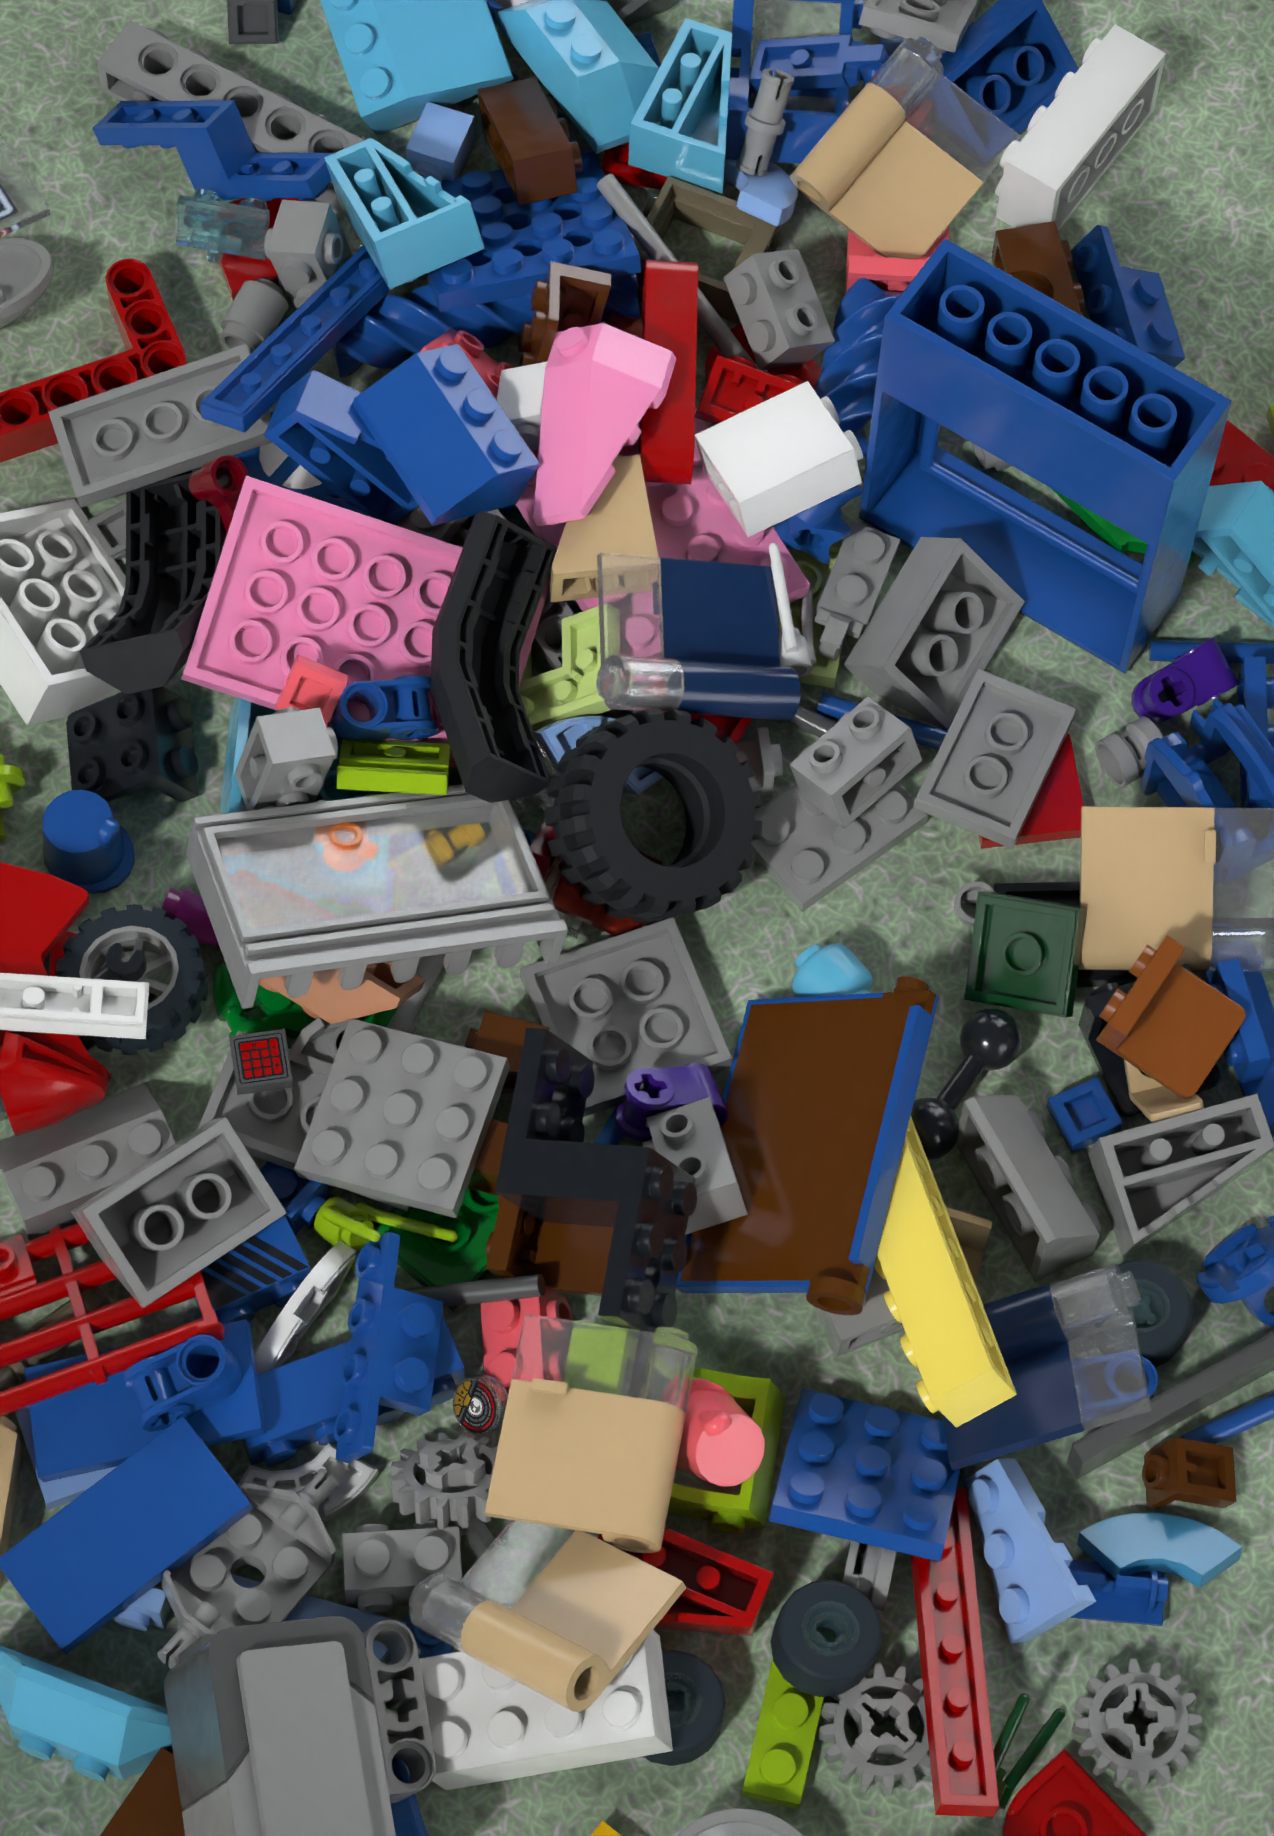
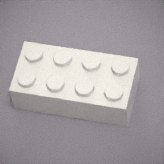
M1116 24L1103 40L1095 38L1086 50L1082 60L1083 65L1075 74L1069 71L1061 80L1055 93V99L1047 108L1042 105L1035 112L1028 125V133L1021 142L1015 139L1006 148L1000 160V166L1004 168L1003 176L995 190V195L999 197L996 217L1014 228L1055 221L1059 231L1153 113L1166 53Z
M654 1630L650 1632L597 1700L589 1708L581 1712L567 1709L467 1655L464 1651L419 1659L436 1760V1772L432 1781L445 1790L673 1751L660 1635Z

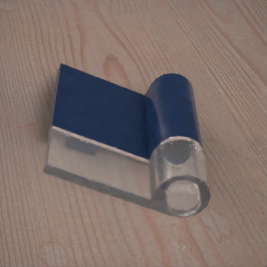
M600 553L597 555L601 667L597 674L596 687L598 695L604 699L605 705L609 709L642 711L659 708L662 712L677 709L689 712L691 715L790 721L795 716L801 698V685L799 676L793 668L780 667L777 598L771 567Z
M1115 1263L983 1304L1017 1395L957 1428L943 1415L948 1458L952 1470L1152 1411L1132 1306L1141 1304V1299L1131 1271L1121 1273L1119 1266Z

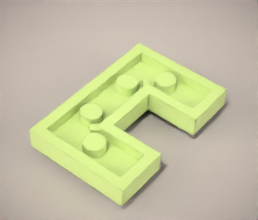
M602 604L562 619V667L532 677L530 649L519 686V693L533 733L559 720L579 716H595L620 707L618 612L607 604Z

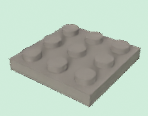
M669 918L560 954L556 965L546 966L545 961L542 960L520 968V978L539 1025L550 1027V1032L594 1062L595 1083L592 1094L586 1100L583 1117L623 1103L627 1097L624 1088L627 1077L635 1069L643 1067H676L691 1063H701L708 1066L711 1073L730 1068L732 1065V1056L674 918ZM641 1083L639 1091L642 1090L644 1083Z
M356 1019L349 1020L294 1167L298 1177L457 1218L510 1069L508 1059Z

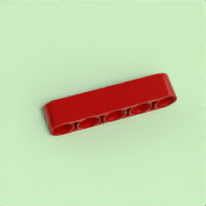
M646 260L642 339L672 351L676 357L665 398L657 409L648 408L639 421V428L642 433L639 436L638 455H640L645 482L689 485L692 483L695 436L698 263Z

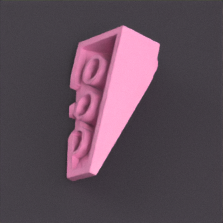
M605 323L585 327H572L565 331L556 332L544 376L538 462L540 465L537 468L533 520L537 527L586 518L616 472L612 462L624 444L634 445L642 433L637 424L648 408L657 409L665 398L676 362V357L672 351Z

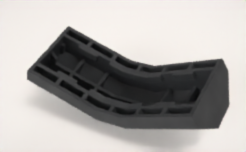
M192 473L164 479L126 492V580L119 611L79 651L87 672L124 694L163 687L186 664L227 536L218 508L209 501H201L195 498L191 493L189 479Z
M480 511L474 516L432 630L430 689L465 792L489 803L536 795L547 788L550 783L519 693V660L523 643L558 547L498 515Z

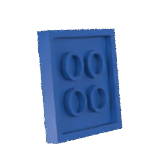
M802 1388L769 1521L941 1562L960 1468L952 1470L949 1464L943 1420L923 1417Z

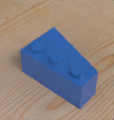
M312 369L280 395L264 436L349 505L381 521L394 525L419 505L352 406L354 398L361 392Z

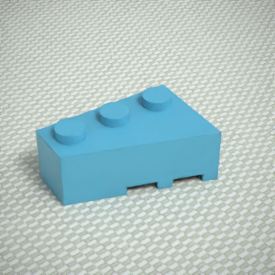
M685 18L630 123L628 165L665 177L670 176L694 186L723 194L732 47L731 32Z
M369 138L324 157L339 204L389 289L412 282L424 274L485 249L471 202L461 195L454 198L442 190L440 182L432 176H428L426 179L412 170L410 162L376 140Z
M1262 481L1209 486L1192 551L1201 558L1197 567L1208 576L1212 575L1215 570L1238 588L1234 597L1274 629V491Z

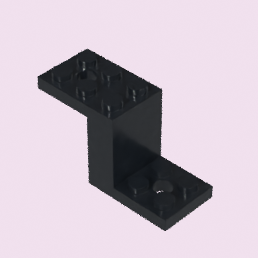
M526 1028L495 1193L543 1222L613 1227L598 1316L645 1343L666 1345L669 1328L673 1326L677 1316L675 1292L679 1272L683 1270L687 1260L685 1235L689 1216L694 1213L697 1204L696 1178L650 1147L583 1143L585 1137L583 1116L586 1100L592 1094L595 1083L594 1062L548 1029Z

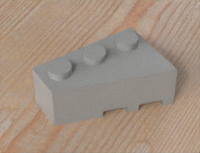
M1258 1094L1104 1136L1096 1141L1088 1155L1123 1257L1262 1161L1274 1148V1141Z

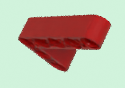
M130 258L119 260L107 270L105 277L111 314L127 351L0 392V463L58 444L48 411L57 409L64 404H72L104 393L112 388L121 387L187 364L185 351L151 271L146 264ZM131 290L137 291V292L131 293V294H126V293H124V292H126V291H131ZM144 331H155L152 334H140ZM16 420H26V422L22 424H10Z

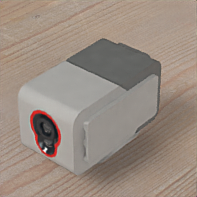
M341 1616L229 1627L220 1630L217 1634L199 1638L178 1654L179 1663L169 1670L165 1678L164 1693L182 1809H184L182 1816L185 1836H396L391 1803L405 1800L424 1789L432 1781L436 1772V1760L417 1644L409 1628L397 1620L378 1622L363 1633L353 1621ZM373 1640L383 1643L388 1648L391 1655L390 1665L384 1664L376 1658L373 1652ZM384 1704L386 1705V1708H387V1709H389V1710H396V1711H397V1713H398V1719H397V1716H396L395 1713H392V1712L386 1713L385 1708H384ZM393 1758H398L407 1765L410 1773L408 1783L398 1780L392 1770Z

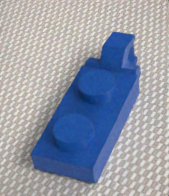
M851 34L760 40L750 73L749 83L753 91L758 92L762 71L769 68L773 70V77L775 76L776 69L794 77V83L790 90L855 86L859 84L860 80L866 83L888 80L892 61L885 50L884 44L866 45L865 42L854 41Z

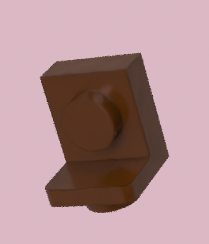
M1175 1437L1146 1452L1142 1469V1480L1146 1486V1502L1148 1507L1159 1509L1175 1500L1218 1508H1226L1237 1502L1233 1447Z

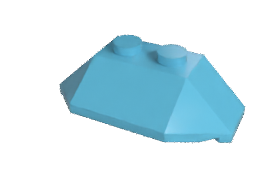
M532 0L495 12L494 21L596 154L629 142L630 123L659 67L607 1Z
M0 1645V1704L14 1738L20 1740L18 1748L25 1753L47 1761L51 1759L53 1753L74 1761L72 1768L76 1772L97 1781H105L107 1775L124 1780L145 1771L160 1748H164L173 1754L166 1708Z

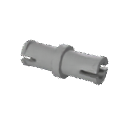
M768 68L762 71V79L753 110H749L746 113L744 123L748 129L736 167L750 175L755 174L756 168H758V176H766L768 174V166L777 135H781L784 132L786 122L782 117L791 86L794 83V77L781 70L776 69L774 77L772 76V69Z

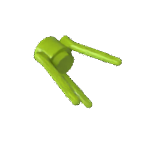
M333 1197L327 1200L317 1212L314 1221L316 1235L330 1243L329 1250L339 1241H342L356 1251L361 1250L369 1241L378 1242L381 1235L374 1230L372 1221L454 1242L458 1238L457 1232L381 1211L364 1202L354 1206L340 1197ZM355 1258L350 1268L354 1273L357 1258Z

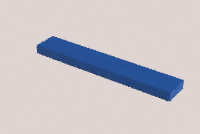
M364 245L199 403L203 419L245 433L279 400L283 392L312 368L391 290Z

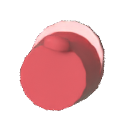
M704 1378L686 1379L672 1386L661 1398L660 1402L677 1406L686 1413L676 1465L677 1469L721 1487L736 1486L748 1480L757 1471L764 1456L765 1440L762 1431L722 1386Z

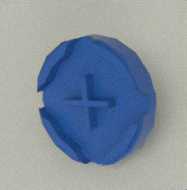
M1274 1216L1266 1219L1270 1224L1269 1226L1258 1230L1254 1223L1249 1226L1245 1225L1223 1239L1205 1257L1206 1259L1202 1264L1207 1271L1198 1272L1196 1281L1211 1302L1224 1304L1241 1299L1248 1311L1257 1320L1274 1327V1311L1268 1312L1264 1305L1266 1292L1274 1286Z

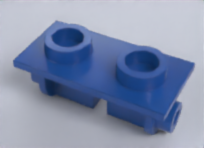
M1072 1560L1068 1568L1077 1584L1088 1585L1097 1601L1070 1618L1153 1626L1163 1625L1164 1602L1167 1601L1168 1578H1165L1164 1572H1138L1130 1576L1117 1575L1114 1578L1097 1562Z

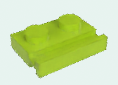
M343 738L339 766L337 767V789L446 795L451 758L450 745L390 740L351 741Z

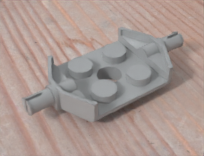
M319 1469L301 1492L296 1493L250 1483H244L241 1486V1491L254 1509L172 1573L168 1570L163 1573L162 1587L179 1623L177 1633L157 1653L158 1658L163 1664L166 1665L169 1661L168 1667L172 1669L179 1663L178 1654L203 1636L217 1634L220 1630L229 1627L282 1622L334 1563L336 1549L318 1513V1507L339 1486L334 1475L330 1474L327 1478L328 1471ZM253 1566L262 1572L264 1581L256 1587L245 1588L233 1580L232 1574L239 1567Z

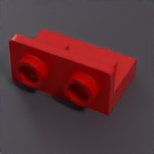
M717 355L695 418L716 425L804 382L791 375L778 374L774 376L758 370L751 361L742 357L730 356L725 358Z

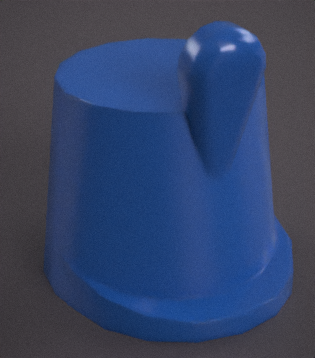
M72 790L57 796L47 806L43 815L44 864L50 875L85 889L88 894L105 893L118 887L130 875L135 863L134 844L128 832L115 819L107 801L90 791Z

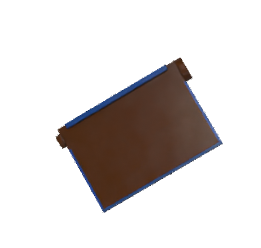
M901 976L896 979L894 992L748 1000L723 1095V1102L728 1111V1119L721 1127L748 1215L687 1234L685 1241L687 1245V1260L685 1267L679 1272L676 1289L682 1293H807L806 1300L823 1311L839 1315H857L862 1312L866 1292H868L939 1000L937 995L928 990L929 986L926 982L914 977Z

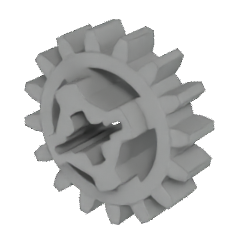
M462 1432L456 1440H449L445 1433L438 1434V1442H429L422 1438L418 1439L417 1451L403 1448L400 1451V1461L392 1462L391 1464L392 1501L399 1503L402 1515L415 1512L417 1524L422 1525L430 1519L437 1520L438 1529H444L449 1521H458L462 1528H469V1519L478 1518L483 1522L491 1521V1517L485 1516L484 1512L498 1446L491 1448L490 1437L487 1436L475 1441L469 1438L468 1432Z
M1130 1659L1125 1674H1121L1113 1664L1107 1665L1104 1671L1106 1683L1104 1684L1099 1679L1091 1677L1085 1689L1092 1698L1079 1697L1075 1710L1086 1717L1075 1720L1072 1733L1079 1736H1087V1739L1080 1745L1078 1753L1080 1757L1094 1754L1098 1758L1092 1772L1096 1776L1104 1773L1107 1769L1115 1772L1113 1777L1114 1787L1120 1788L1126 1777H1133L1137 1790L1144 1791L1148 1784L1149 1776H1154L1156 1781L1163 1787L1168 1784L1171 1778L1169 1766L1183 1773L1190 1763L1183 1752L1195 1753L1199 1747L1201 1740L1188 1733L1198 1730L1203 1722L1202 1716L1188 1714L1187 1712L1193 1706L1196 1696L1194 1693L1179 1695L1176 1690L1182 1677L1178 1674L1170 1677L1167 1681L1159 1678L1161 1673L1160 1663L1155 1662L1148 1673L1140 1672L1137 1659ZM1122 1691L1121 1704L1117 1708H1106L1105 1712H1100L1101 1706L1109 1697ZM1149 1693H1152L1153 1695L1161 1699L1166 1704V1706H1162L1160 1703H1158L1152 1696L1149 1695ZM1134 1706L1135 1715H1138L1140 1724L1148 1726L1142 1737L1141 1744L1139 1734H1136L1135 1726L1127 1724ZM1169 1737H1175L1173 1745L1164 1754L1157 1758H1152L1154 1744L1157 1741H1168ZM1107 1743H1113L1126 1755V1758L1113 1751Z
M881 1663L875 1664L872 1678L866 1679L864 1677L855 1687L840 1695L833 1696L839 1704H823L821 1716L833 1722L821 1726L819 1730V1740L833 1742V1745L826 1750L824 1758L827 1763L839 1760L844 1763L839 1779L843 1782L850 1779L854 1774L860 1776V1792L867 1793L872 1782H881L884 1795L891 1796L894 1781L900 1780L910 1791L914 1789L916 1784L914 1771L917 1770L928 1777L931 1775L925 1702L922 1696L924 1692L923 1681L920 1678L912 1685L904 1682L906 1677L905 1667L900 1666L892 1678L885 1677V1671ZM888 1694L892 1695L893 1698L873 1699L870 1695ZM914 1712L917 1714L922 1728L921 1744L916 1740L917 1735L909 1729V1719ZM845 1716L850 1719L849 1723L857 1729L858 1738L852 1747L848 1744L844 1732ZM886 1721H889L894 1725L892 1735L886 1732L878 1738L872 1734L874 1723L881 1726ZM893 1759L898 1764L882 1766L872 1764L874 1760Z

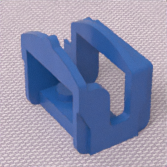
M1214 699L1211 713L1208 714L1207 719L1202 718L1197 710H1193L1190 723L1200 737L1198 744L1187 749V742L1178 732L1171 733L1161 739L1156 738L1148 743L1144 756L1147 763L1140 789L1145 795L1157 792L1167 807L1215 808L1216 864L1213 865V885L1219 881L1222 885H1225L1274 858V815L1267 835L1260 840L1207 764L1224 756L1232 749L1274 808V748L1242 704L1234 707L1231 703L1223 705L1218 699Z

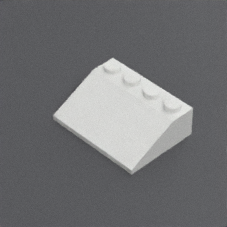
M75 499L0 513V685L27 726L67 717L72 712L94 704L119 691L87 672L79 651L119 611L125 590L126 576L113 557L109 558L86 524L89 520Z

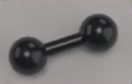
M990 1008L972 1014L964 1023L960 1033V1046L965 1058L937 1098L927 1097L914 1101L911 1118L928 1160H935L945 1156L957 1143L959 1121L954 1111L983 1070L993 1071L1007 1067L1018 1056L1022 1045V1034L1018 1023L1008 1013Z

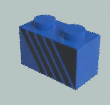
M283 1215L203 1268L201 1272L218 1320L222 1324H227L245 1319L249 1323L255 1317L254 1312L274 1303L276 1307H285L294 1292L311 1272V1267L286 1216ZM195 1297L194 1300L200 1310L197 1297Z

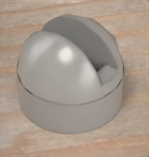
M978 881L970 882L962 886L958 891L954 901V911L958 919L965 925L974 926L975 911L962 910V903L976 904L978 892L980 891L996 893L988 884Z

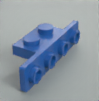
M1096 225L1071 250L1073 265L1082 287L1090 320L1175 368L1185 359V354L1159 273L1121 267L1108 227Z
M1238 927L1212 933L1210 968L1208 971H1203L1206 983L1242 1006L1246 1014L1245 1020L1223 1051L1228 1065L1234 1067L1243 1097L1258 1094L1264 1115L1270 1127L1274 1122V1008L1247 928Z
M392 1232L381 1235L378 1242L370 1241L366 1243L361 1249L355 1264V1274L359 1278L357 1297L348 1318V1328L352 1335L349 1356L346 1358L341 1371V1383L345 1386L342 1410L338 1414L334 1425V1438L337 1441L336 1460L349 1463L372 1452L379 1405L418 1416L429 1412L431 1409L444 1302L394 1287L400 1235Z

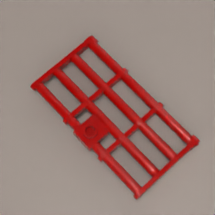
M78 1223L63 1229L59 1225L49 1229V1234L27 1242L22 1234L0 1242V1321L66 1297L70 1298L75 1315L71 1319L0 1344V1369L80 1339L83 1341L88 1358L86 1361L1 1391L0 1416L96 1382V1385L108 1382L107 1377L126 1371L135 1363L148 1357L159 1355L187 1341L191 1337L209 1335L219 1341L225 1339V1328L219 1322L213 1309L201 1270L144 1308L131 1296L87 1312L82 1292L116 1280L117 1277L102 1260L75 1270L69 1250L90 1243ZM57 1255L63 1275L39 1283L33 1263ZM197 1297L203 1318L100 1355L94 1334Z

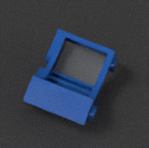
M734 0L731 57H740V68L730 67L725 159H739L748 129L744 123L746 113L749 110H753L758 93L753 91L749 83L752 67H750L752 39H754L753 66L760 40L852 35V29L862 28L859 21L863 10V0H756L754 28H752L754 0ZM849 85L848 87L790 90L782 117L786 125L784 132L781 135H777L770 162L800 164L849 106ZM748 99H750V108H748Z

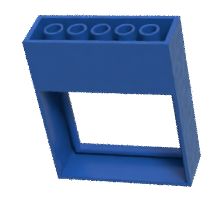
M944 238L885 315L859 519L885 534L901 539L900 543L912 550L920 537L961 538L1025 601L1019 611L1020 613L1125 674L1180 596L1232 400ZM941 425L1147 543L1143 564L938 447Z

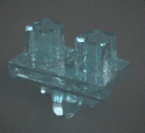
M199 188L192 197L179 196L176 203L178 215L176 245L207 250L208 263L220 264L224 253L266 260L264 242L269 229L270 210H267L265 200L247 197L240 202V205L221 202V197L215 191Z

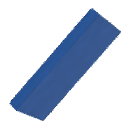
M246 1319L223 1324L225 1339L220 1341L236 1356L241 1364L242 1378L240 1385L227 1398L221 1399L185 1418L207 1447L266 1434L251 1325ZM121 1347L100 1351V1355L119 1349ZM87 1355L24 1368L26 1382L88 1360ZM219 1357L210 1358L204 1362L200 1368L199 1378L209 1377L215 1372L219 1364ZM125 1371L107 1377L108 1382L96 1385V1382L29 1406L37 1475L42 1482L116 1467L164 1431L148 1432L143 1429L140 1421L143 1411L134 1389L126 1387L122 1377Z
M182 1416L0 1556V1568L66 1655L162 1581L163 1573L166 1570L172 1573L252 1511L254 1507L184 1416Z

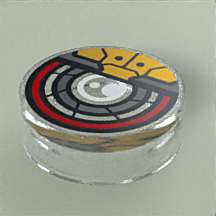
M481 1375L462 1381L456 1388L457 1390H455L453 1396V1410L460 1426L468 1433L474 1435H483L502 1428L508 1393L502 1383L489 1375Z

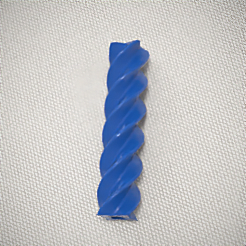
M635 273L611 278V288L600 323L606 321L613 313L630 319H640L637 298L638 282ZM430 284L418 287L404 297L386 294L332 347L339 377L343 378L351 375L363 363L380 369L399 366L409 359L413 353L420 352L424 346L451 328L457 332L463 330L472 334L481 341L484 349L499 346L508 340L513 333L520 335L524 321L532 322L535 312L530 310L532 294L442 312L438 309Z
M866 278L858 279L848 289L840 302L833 327L835 342L825 350L822 374L814 388L820 399L827 396L831 400L840 420V425L838 426L842 432L847 430L853 432L861 447L863 459L867 457L869 442L866 439L863 428L872 419L885 315L902 294L882 290ZM858 484L775 524V531L786 548L805 551L821 563H829L830 545L851 534L850 527L843 519L841 507L847 501L862 494L861 486Z

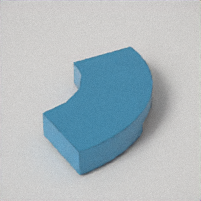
M1131 1513L1102 1520L1079 1532L1077 1545L1114 1578L1117 1575L1130 1576L1138 1572L1160 1571L1180 1576L1198 1588H1201L1239 1561L1242 1552L1241 1545L1206 1524L1189 1518L1163 1513Z

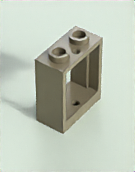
M668 176L660 193H651L643 212L645 218L662 240L673 219H677L744 244L733 269L752 254L774 252L778 247L780 225L776 227L740 210L739 207H736L737 201L670 176ZM631 233L640 254L641 272L635 274L638 286L643 288L645 262L651 259ZM698 273V288L721 318L740 324L741 321L726 283Z

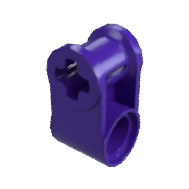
M1215 637L1176 657L1172 660L1173 663L1137 683L1132 692L1131 703L1139 718L1145 716L1153 723H1160L1182 714L1196 705L1198 707L1240 683ZM1164 689L1168 698L1162 703L1158 693Z
M691 1063L676 1067H643L632 1071L628 1075L624 1086L625 1094L627 1095L626 1100L618 1106L614 1116L615 1126L621 1134L634 1141L646 1142L652 1140L649 1126H645L647 1117L710 1097L720 1127H722L728 1119V1111L708 1066L701 1063ZM641 1083H644L642 1090L639 1091Z

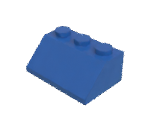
M999 0L968 27L955 53L949 51L937 53L907 79L904 85L909 94L933 103L930 124L936 126V131L979 166H985L1028 128L1033 115L1040 106L1044 105L1047 108L1055 99L1056 90L1063 77L1069 71L1075 74L1079 68L1042 0Z
M459 344L415 353L356 396L352 402V406L432 526L473 516L480 511L488 512L516 505L540 465Z

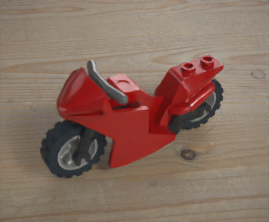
M0 862V973L149 982L146 1039L0 1030V1121L8 1117L15 1136H19L58 1124L102 1101L109 1089L108 1084L111 1080V1074L88 1053L95 1046L110 1053L114 1048L121 1050L122 1055H138V1050L148 1048L149 1052H154L164 1048L163 1042L171 1038L177 1041L186 1034L185 1027L189 1022L195 1024L202 1013L201 1001L207 1000L208 985L206 978L208 974L198 940L194 934L192 936L189 934L188 927L182 920L177 917L174 920L170 919L167 911L153 907L152 911L143 910L142 905L133 904L127 905V910L116 912L115 907L100 912L102 917L94 921L88 918L78 926V934L71 933L67 930L89 904L90 897L88 892L53 875ZM133 951L132 955H130V954L125 955V953H124V952ZM145 951L154 952L161 957L147 964L144 953ZM172 967L173 973L169 985L150 979Z

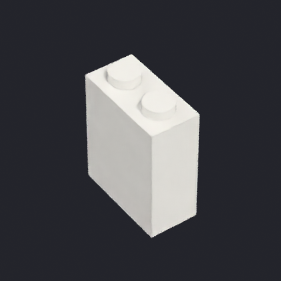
M808 381L695 434L703 469L747 537L755 535L862 483L857 461L863 459V453L855 435L851 430L842 432L838 426L840 425L838 414L831 400L827 396L820 399Z

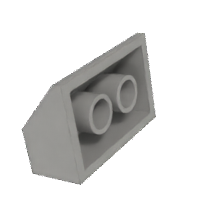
M920 537L845 661L844 666L875 695L943 730H949L977 670H985L1025 601L961 538Z
M145 1083L106 1098L99 1104L78 1112L58 1124L0 1141V1174L30 1241L49 1234V1229L60 1225L63 1229L78 1223L71 1213L72 1210L171 1147L176 1141L160 1106Z
M1018 1095L974 1096L965 1100L958 1125L959 1137L956 1146L1033 1280L1037 1282L1093 1255L1100 1236L1099 1232L1101 1231L1099 1219L1088 1202L1081 1203L1071 1187L1074 1183L1071 1171L1065 1160L1060 1155L1054 1157L1044 1141L1046 1139L1044 1125L1035 1110H1026Z
M223 1117L210 1120L72 1210L71 1213L101 1260L139 1305L144 1308L285 1215L286 1211L228 1119Z

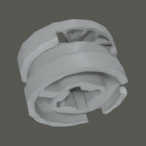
M851 1541L842 1583L853 1586L870 1600L875 1609L884 1611L897 1551ZM857 1553L863 1554L859 1574L853 1573Z

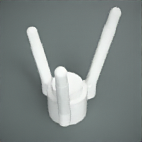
M771 543L769 545L771 569L782 627L778 629L780 667L793 668L799 678H802L811 673L813 670L812 664L817 662L813 647L812 592L809 590L808 595L802 598L800 635L799 629L793 626L780 549L778 544Z

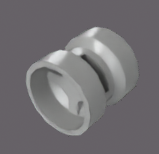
M1145 716L1128 724L1126 731L1121 735L1112 733L1096 742L1095 750L1101 767L1111 781L1120 788L1137 780L1139 772L1145 769L1147 762L1144 756L1148 743L1156 738H1163L1157 726Z

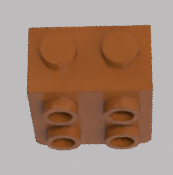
M1167 935L1157 950L1147 944L1129 972L1137 977V980L1126 994L1117 988L1099 1015L1108 1023L1096 1041L1179 1097L1188 1099L1198 1091L1245 1020L1246 1014L1242 1006L1176 963L1186 947Z

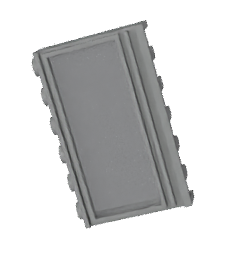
M462 784L447 786L446 795L415 793L369 794L356 798L332 801L318 800L308 804L284 807L269 806L259 810L227 814L213 813L193 819L186 855L242 1009L253 1007L259 981L265 978L286 976L284 985L288 996L298 998L309 991L313 974L316 971L340 968L338 980L341 988L353 990L362 984L367 964L393 961L391 966L393 978L397 983H404L415 976L420 957L445 954L443 960L445 970L448 975L454 976L463 973L467 969L472 951L475 949L497 946L495 958L499 967L510 968L518 963L525 942L537 941L546 966L556 965L568 928L564 919L560 920L510 800L489 803L465 792ZM339 823H353L360 827L363 832L362 842L359 846L351 849L339 847L330 838L331 828ZM347 827L339 828L335 832L336 837L344 842L353 841L357 837L355 831Z

